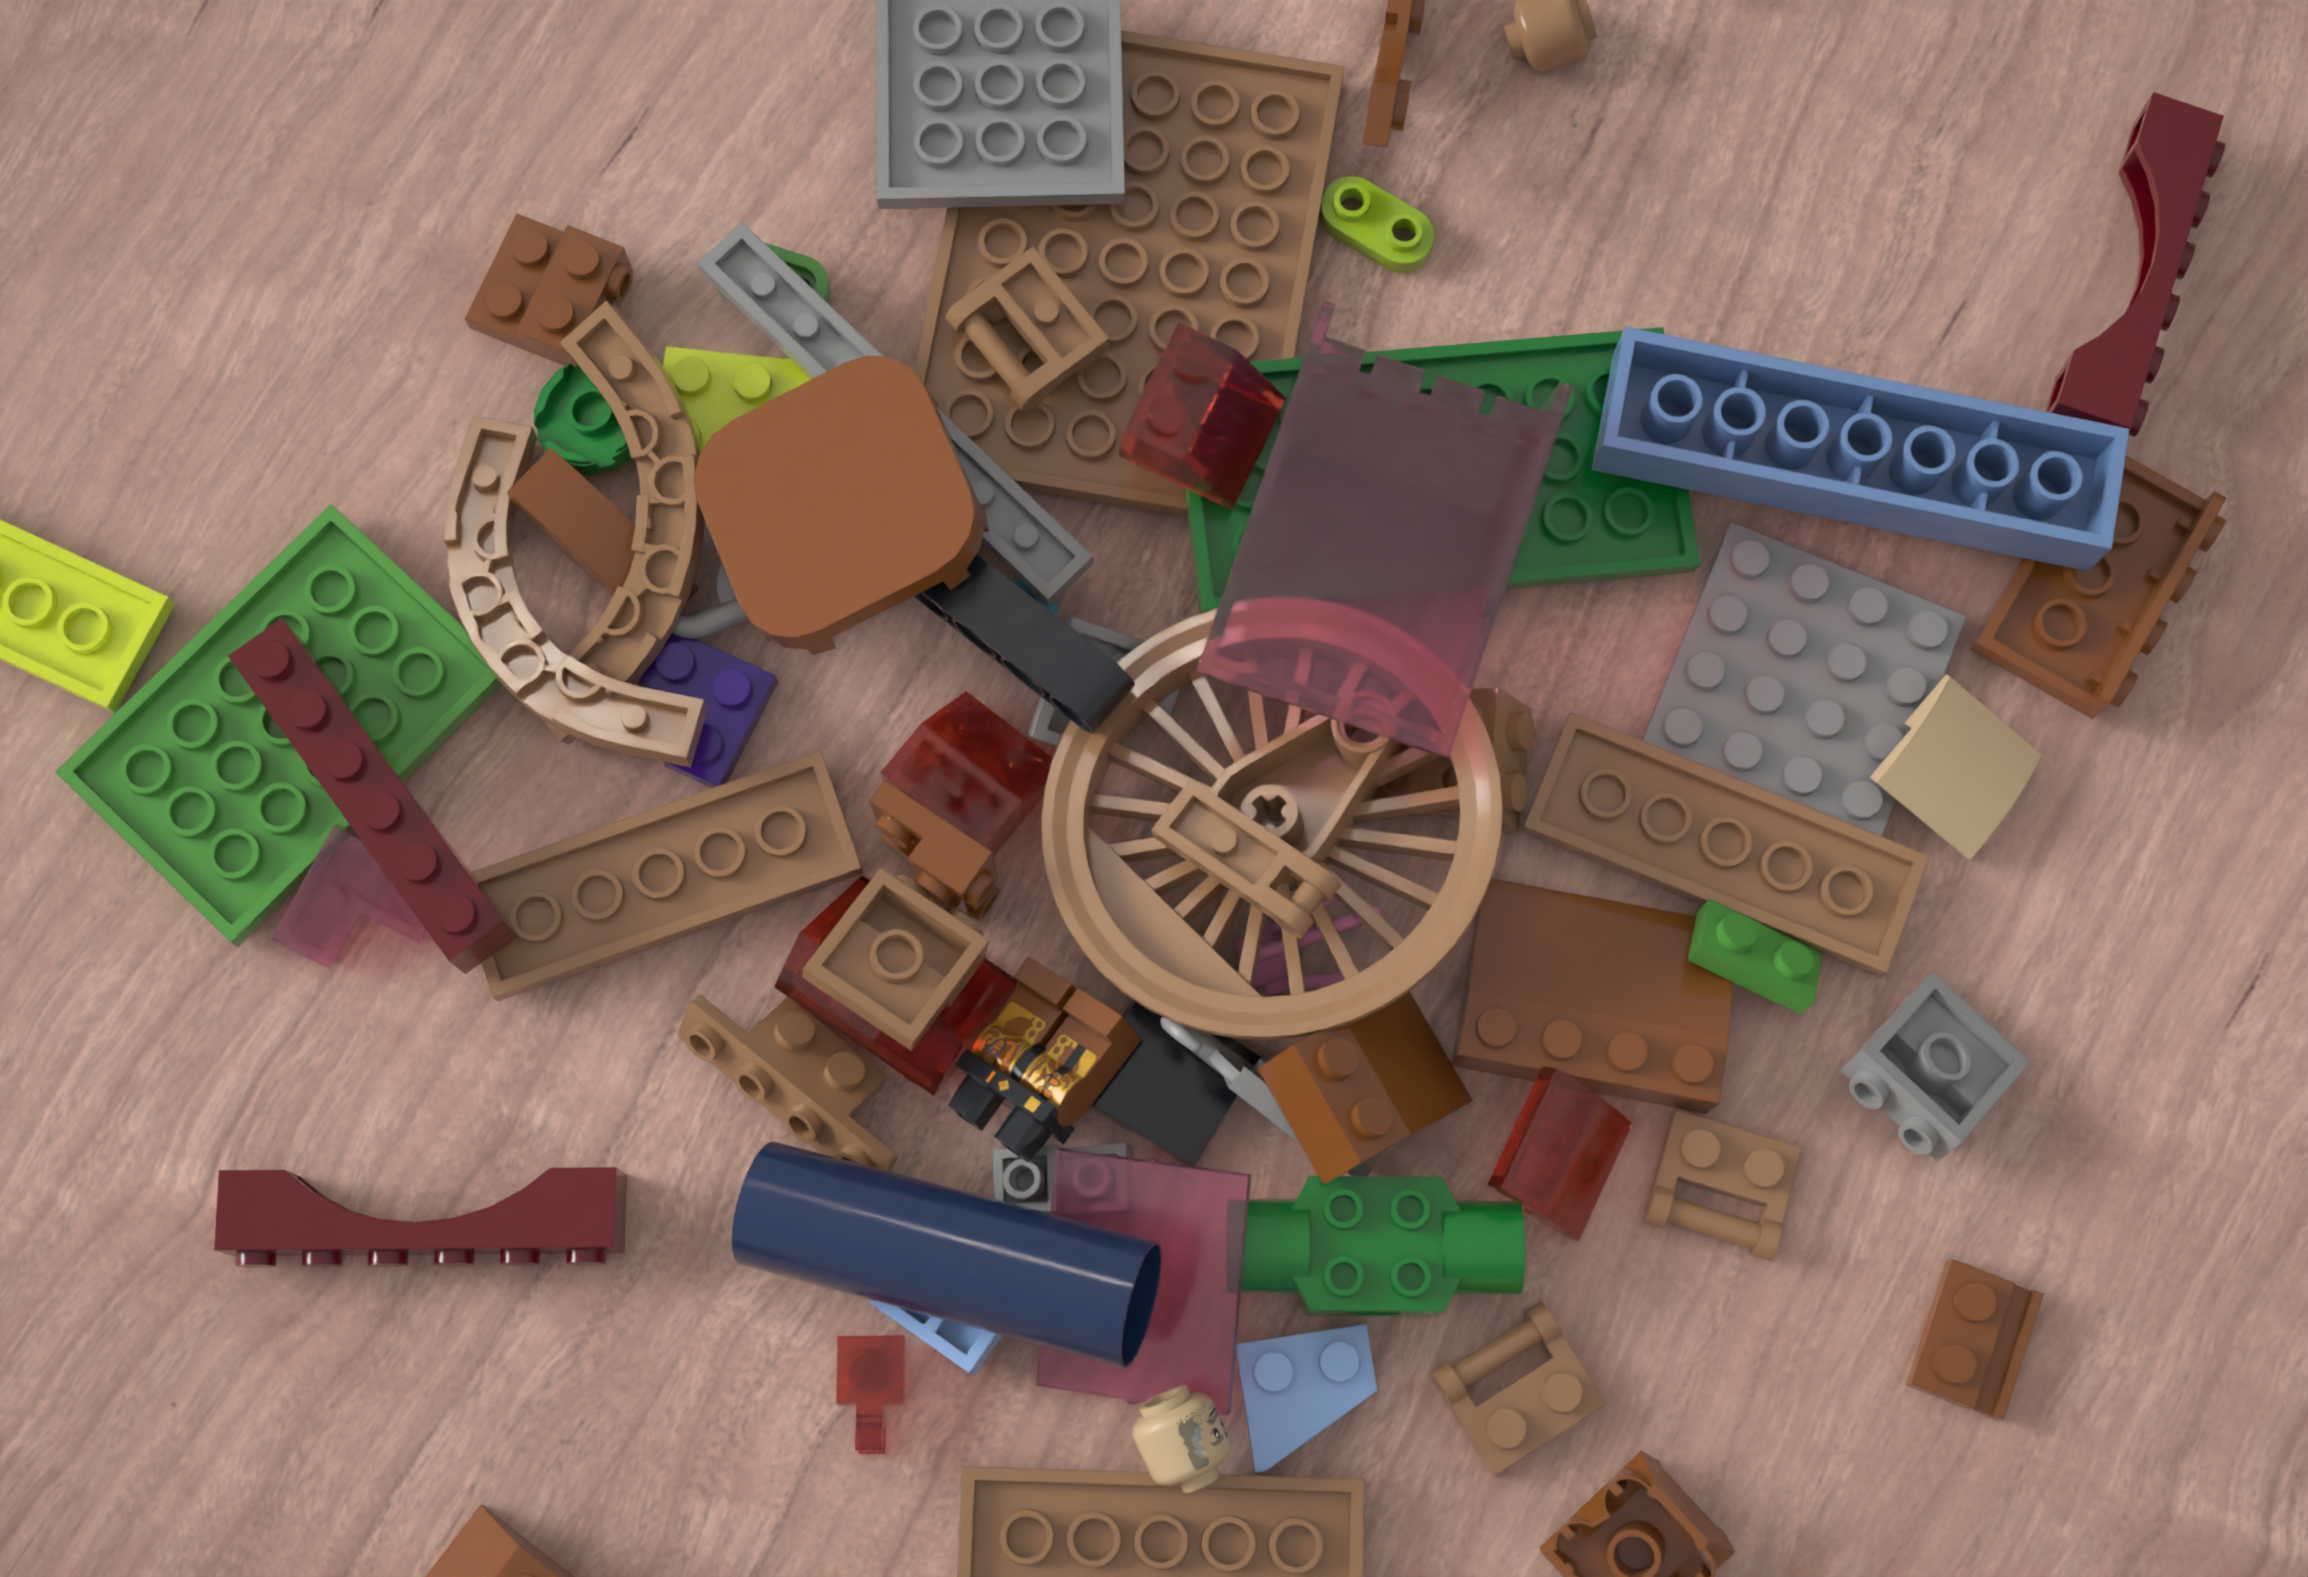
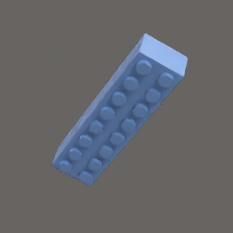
M1625 327L1613 353L1591 470L2090 571L2112 549L2130 429Z

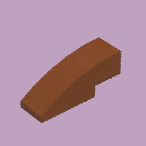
M550 447L507 491V494L515 507L557 543L568 558L610 595L614 596L617 587L624 586L635 552L631 550L635 524ZM694 583L687 601L699 590Z

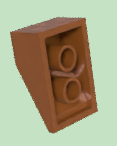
M1410 992L1387 1007L1357 1022L1330 1031H1317L1294 1043L1258 1068L1324 1185L1473 1101Z

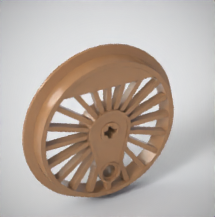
M1264 600L1220 607L1189 617L1160 631L1135 647L1117 662L1133 679L1135 686L1094 734L1084 731L1070 720L1051 762L1044 790L1041 816L1042 850L1046 874L1054 901L1075 941L1100 973L1125 995L1149 1011L1174 1023L1204 1033L1225 1037L1271 1040L1307 1036L1317 1031H1330L1357 1022L1401 998L1434 972L1454 950L1471 926L1486 897L1497 864L1503 823L1501 779L1495 752L1486 727L1473 702L1461 685L1431 653L1405 634L1367 615L1335 605L1311 601ZM1297 659L1284 734L1270 742L1258 661ZM1315 661L1350 669L1331 707L1303 723ZM1239 664L1244 666L1256 747L1255 751L1246 756L1205 678L1210 673ZM1368 678H1371L1393 691L1398 697L1388 704L1386 700L1376 694L1360 692ZM1191 683L1233 764L1225 769L1158 704L1168 695ZM1415 710L1427 722L1435 736L1399 754L1401 743L1397 725ZM1147 717L1215 783L1212 787H1209L1193 779L1194 781L1261 826L1262 822L1268 817L1275 822L1283 819L1284 823L1278 828L1271 823H1267L1262 827L1334 875L1342 884L1334 896L1350 912L1358 917L1391 952L1362 972H1358L1322 902H1320L1312 916L1345 980L1306 992L1299 940L1281 927L1290 995L1262 997L1253 987L1267 916L1264 912L1251 904L1237 973L1217 953V950L1245 899L1229 889L1205 934L1201 937L1188 923L1226 886L1208 876L1172 909L1160 896L1205 874L1204 871L1188 860H1185L1143 881L1126 863L1175 855L1177 853L1155 839V837L1107 845L1092 831L1094 814L1157 822L1170 806V803L1099 794L1107 770L1112 762L1179 793L1190 780V777L1123 746L1122 744L1132 730ZM1364 726H1374L1382 730L1379 736L1371 742L1358 743L1350 739L1356 730ZM1445 754L1448 755L1456 774L1458 786L1370 801L1378 787ZM1460 807L1457 841L1353 828L1355 824ZM1340 847L1452 861L1446 880L1438 894ZM1332 864L1428 910V912L1404 939L1338 877L1328 865ZM1287 873L1275 891L1289 900L1292 897L1291 891L1297 890L1301 883Z

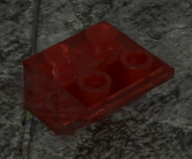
M965 691L923 721L880 773L883 781H887L990 850L994 857L1044 796L1053 758Z

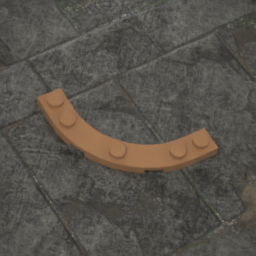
M605 301L560 343L597 387L611 407L622 428L631 458L636 461L641 495H636V524L631 547L635 555L624 586L617 587L602 616L567 656L571 655L574 659L596 672L618 681L635 685L660 654L677 625L690 595L699 565L705 519L697 502L693 478L700 451L686 406L671 377L616 307ZM543 720L560 742L570 744L576 739V737Z
M473 415L450 485L443 531L444 542L447 545V565L450 581H448L458 615L477 652L494 676L518 701L541 719L565 733L595 746L627 755L691 767L708 711L704 699L645 688L618 681L596 672L574 659L571 655L567 656L549 640L528 611L516 581L513 565L512 529L516 507L507 491L527 472L537 436L532 426Z

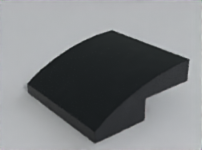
M1132 999L1122 1016L1136 1031L1142 1041L1090 1107L1125 1130L1135 1132L1183 1165L1194 1168L1237 1097V1094L1228 1088L1224 1077L1162 1028V1016L1149 1011ZM1212 1034L1252 1065H1255L1259 1060V1055L1233 1038Z

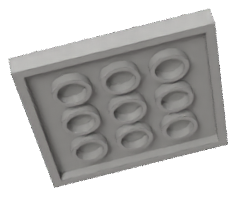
M876 0L877 202L879 209L1125 204L1120 0Z
M1731 522L1714 559L1642 741L1882 836L1896 799L1869 777L1911 730L1904 724L1905 721L1943 679L1966 615Z

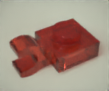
M904 1335L837 1336L836 1404L838 1406H856L855 1451H859L858 1454H886L885 1406L905 1405L906 1338Z

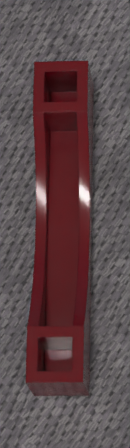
M2153 92L2135 120L2118 172L2131 199L2139 230L2140 262L2135 290L2123 316L2100 336L2072 352L2055 378L2045 412L2130 429L2129 435L2132 437L2138 434L2149 407V401L2140 399L2145 383L2151 384L2165 352L2164 348L2156 346L2160 330L2165 332L2168 330L2180 302V296L2172 294L2175 279L2181 280L2184 277L2194 255L2195 244L2187 242L2191 227L2196 229L2201 223L2210 201L2211 194L2202 191L2205 178L2213 177L2225 150L2226 144L2217 140L2224 115Z
M282 618L228 655L449 962L464 974H467L518 937V934L392 768L309 648Z
M617 1167L549 1168L524 1189L490 1207L455 1218L410 1222L377 1219L351 1211L324 1196L303 1177L287 1170H219L214 1250L236 1256L235 1266L245 1268L276 1267L277 1256H302L301 1266L341 1267L343 1255H368L367 1265L376 1267L408 1266L409 1255H434V1265L473 1266L474 1254H500V1265L508 1266L540 1265V1254H566V1264L604 1265L606 1264V1253H625L627 1174Z

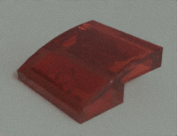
M1542 1066L1487 1185L1524 1207L1523 1212L1571 1240L1579 1241L1632 1123L1611 1104L1557 1068Z

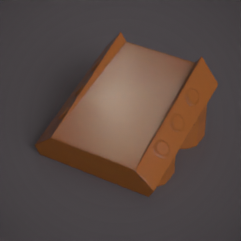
M1640 1451L1540 1546L1542 1554L1563 1577H1714L1717 1569L1735 1553L1724 1530L1718 1528L1661 1467L1656 1458L1643 1451Z

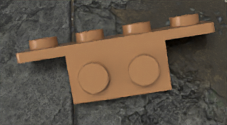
M698 995L689 1003L678 1030V1035L686 1042L688 1048L695 1056L713 1064L735 1082L737 1088L745 1097L759 1102L785 1123L787 1129L795 1138L809 1143L821 1154L892 1171L898 1159L897 1155L853 1119L881 1090L887 1078V1075L789 996L749 1033L703 996Z

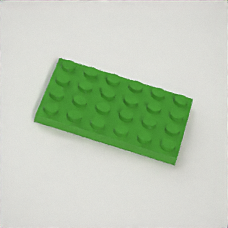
M332 504L55 771L222 935L237 947L354 830L228 655L282 618L309 648L403 783L502 685L477 652L466 629Z

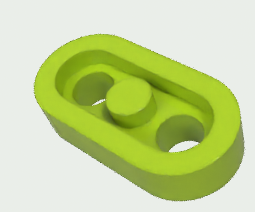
M1342 177L1333 181L1325 189L1321 201L1320 219L1326 232L1333 238L1393 272H1412L1427 262L1433 247L1434 229L1430 220L1421 211L1361 177ZM1347 198H1354L1362 204V207L1356 211H1349L1341 205V202ZM1401 228L1408 229L1414 234V238L1410 241H1400L1395 238L1393 232Z

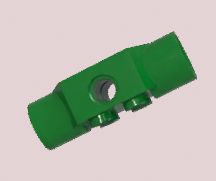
M1309 1176L1297 1199L1228 1200V1292L1294 1293L1306 1316L1438 1317L1445 1311L1453 1294H1522L1525 1275V1226L1521 1201L1455 1200L1443 1177L1339 1176L1325 1185L1319 1176Z

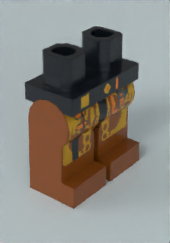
M1028 956L1014 975V979L1019 985L997 1017L978 1034L971 1051L966 1048L955 1063L966 1077L948 1104L959 1117L981 1131L1001 1104L1011 1109L1012 1112L994 1137L1009 1151L1026 1162H1029L1044 1146L1050 1136L1064 1145L1075 1130L1072 1124L1077 1122L1087 1112L1142 1041L1121 1014L1080 988L1076 989L1072 983Z

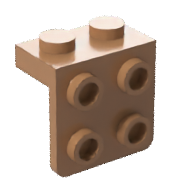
M1500 688L1463 689L1480 715L1495 752L1502 788V832H1518L1520 813L1525 808L1528 799V786L1524 776L1527 750L1531 748L1535 736L1534 721L1531 716L1532 709ZM1391 692L1385 700L1390 704L1398 695ZM1415 710L1397 725L1401 743L1399 754L1435 736L1427 722ZM1445 754L1378 787L1372 800L1458 786L1456 774L1448 755ZM1460 807L1408 816H1460Z

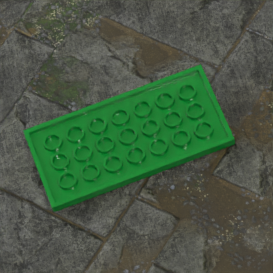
M1663 327L1640 329L1664 334ZM1623 330L1173 368L1171 383L1200 614L1229 605L1264 600H1304L1341 605L1694 572L1700 566L1689 490L1591 470L1613 353Z

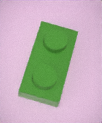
M1709 899L1697 911L1688 961L1800 1015L1815 1002L1822 959L1821 952L1712 899Z

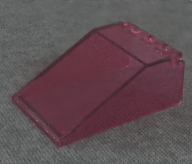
M1323 301L1276 433L1196 672L1447 759L1450 756L1573 386L1560 382L1540 407V410L1497 395L1490 414L1487 416L1479 413L1485 391L1437 375L1430 395L1421 393L1419 389L1425 370L1379 354L1376 356L1370 375L1360 372L1359 368L1365 349L1326 336L1336 304Z

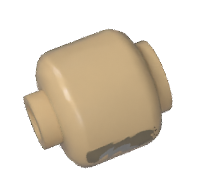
M1181 1385L1161 1392L1139 1406L1138 1409L1141 1417L1138 1418L1133 1426L1132 1437L1154 1482L1162 1486L1180 1484L1183 1492L1189 1493L1211 1484L1220 1477L1217 1466L1227 1458L1232 1445L1210 1396L1201 1392L1190 1393L1187 1385Z

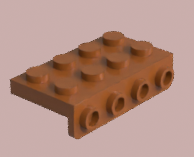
M2126 455L2112 549L2090 571L2022 558L1970 649L2091 719L2096 717L2109 703L2118 708L2124 702L2138 678V675L2130 671V668L2139 652L2149 655L2168 625L2167 622L2159 618L2169 600L2177 604L2197 574L2196 570L2189 567L2196 551L2199 548L2207 552L2223 529L2226 519L2217 514L2224 504L2226 497L2214 491L2205 500Z

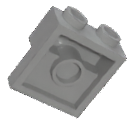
M1932 972L1918 985L1892 1016L1870 1036L1840 1071L1850 1080V1093L1858 1103L1869 1109L1880 1108L1900 1126L1898 1128V1136L1910 1151L1918 1155L1930 1154L1938 1162L1967 1138L2029 1065L2030 1061Z

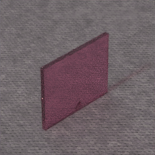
M1061 1148L1057 1149L1055 1154L1051 1214L1158 1241L1162 1249V1265L1151 1320L1140 1350L1128 1368L1114 1366L1039 1345L1036 1386L1124 1399L1129 1404H1137L1139 1402L1144 1403L1148 1399L1171 1388L1187 1385L1190 1393L1201 1392L1210 1396L1219 1415H1229L1231 1413L1251 1174L1160 1162L1156 1157L1142 1160Z

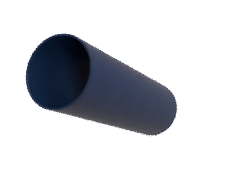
M774 1141L767 1143L758 1152L746 1174L738 1197L732 1227V1251L736 1262L741 1265L1122 1368H1128L1133 1363L1145 1338L1156 1301L1162 1265L1161 1245L1155 1240Z

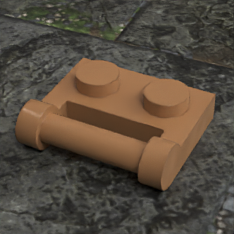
M1033 246L957 301L945 316V319L958 334L966 333L1012 389L1010 398L1022 412H1027L1036 407L1047 397L1051 390L1110 348V338ZM997 306L1042 360L1044 365L1033 373H1029L983 317L993 307Z
M1675 1109L1671 1114L1644 1214V1222L1664 1228L1666 1222L1752 1248L1751 1255L1772 1261L1781 1239L1782 1223L1802 1147ZM1677 1181L1761 1206L1762 1209L1758 1223L1675 1198L1674 1190Z
M1541 1301L1524 1312L1525 1320L1453 1366L1446 1361L1430 1372L1438 1390L1493 1476L1501 1473L1607 1404L1563 1336L1555 1318ZM1540 1342L1551 1359L1481 1404L1474 1405L1466 1391L1468 1387Z

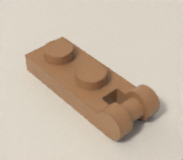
M1191 778L1151 829L1155 839L1264 912L1279 926L1297 938L1302 939L1314 923L1310 916L1322 900L1329 902L1342 885L1325 868ZM1287 873L1301 883L1289 900L1275 891Z

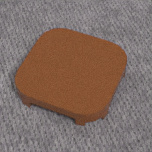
M867 355L845 362L730 421L711 436L698 456L693 478L697 502L739 606L750 622L770 642L774 641L784 648L805 649L812 655L836 649L832 637L941 582H944L950 590L954 589L971 576L966 569L980 549L983 532L989 531L985 508L975 495L937 409L938 403L912 368L892 357Z

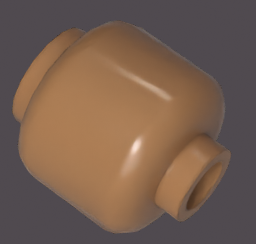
M1516 0L1513 6L1515 21L1504 25L1514 59L1517 60L1526 56L1531 68L1538 73H1545L1584 59L1589 53V41L1598 38L1587 0Z

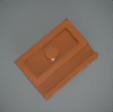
M1954 1259L1946 1261L1906 1386L1968 1410L1972 1409L1988 1415L1987 1417L1994 1420H2003L2044 1294L2015 1285L2014 1282Z

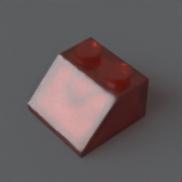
M1178 322L1124 430L1118 456L1233 510L1287 398L1238 350Z

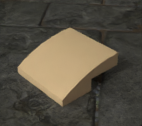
M1946 674L1905 721L1904 724L1911 730L1869 778L1961 855L1971 860L2012 808L2032 776L2042 754Z

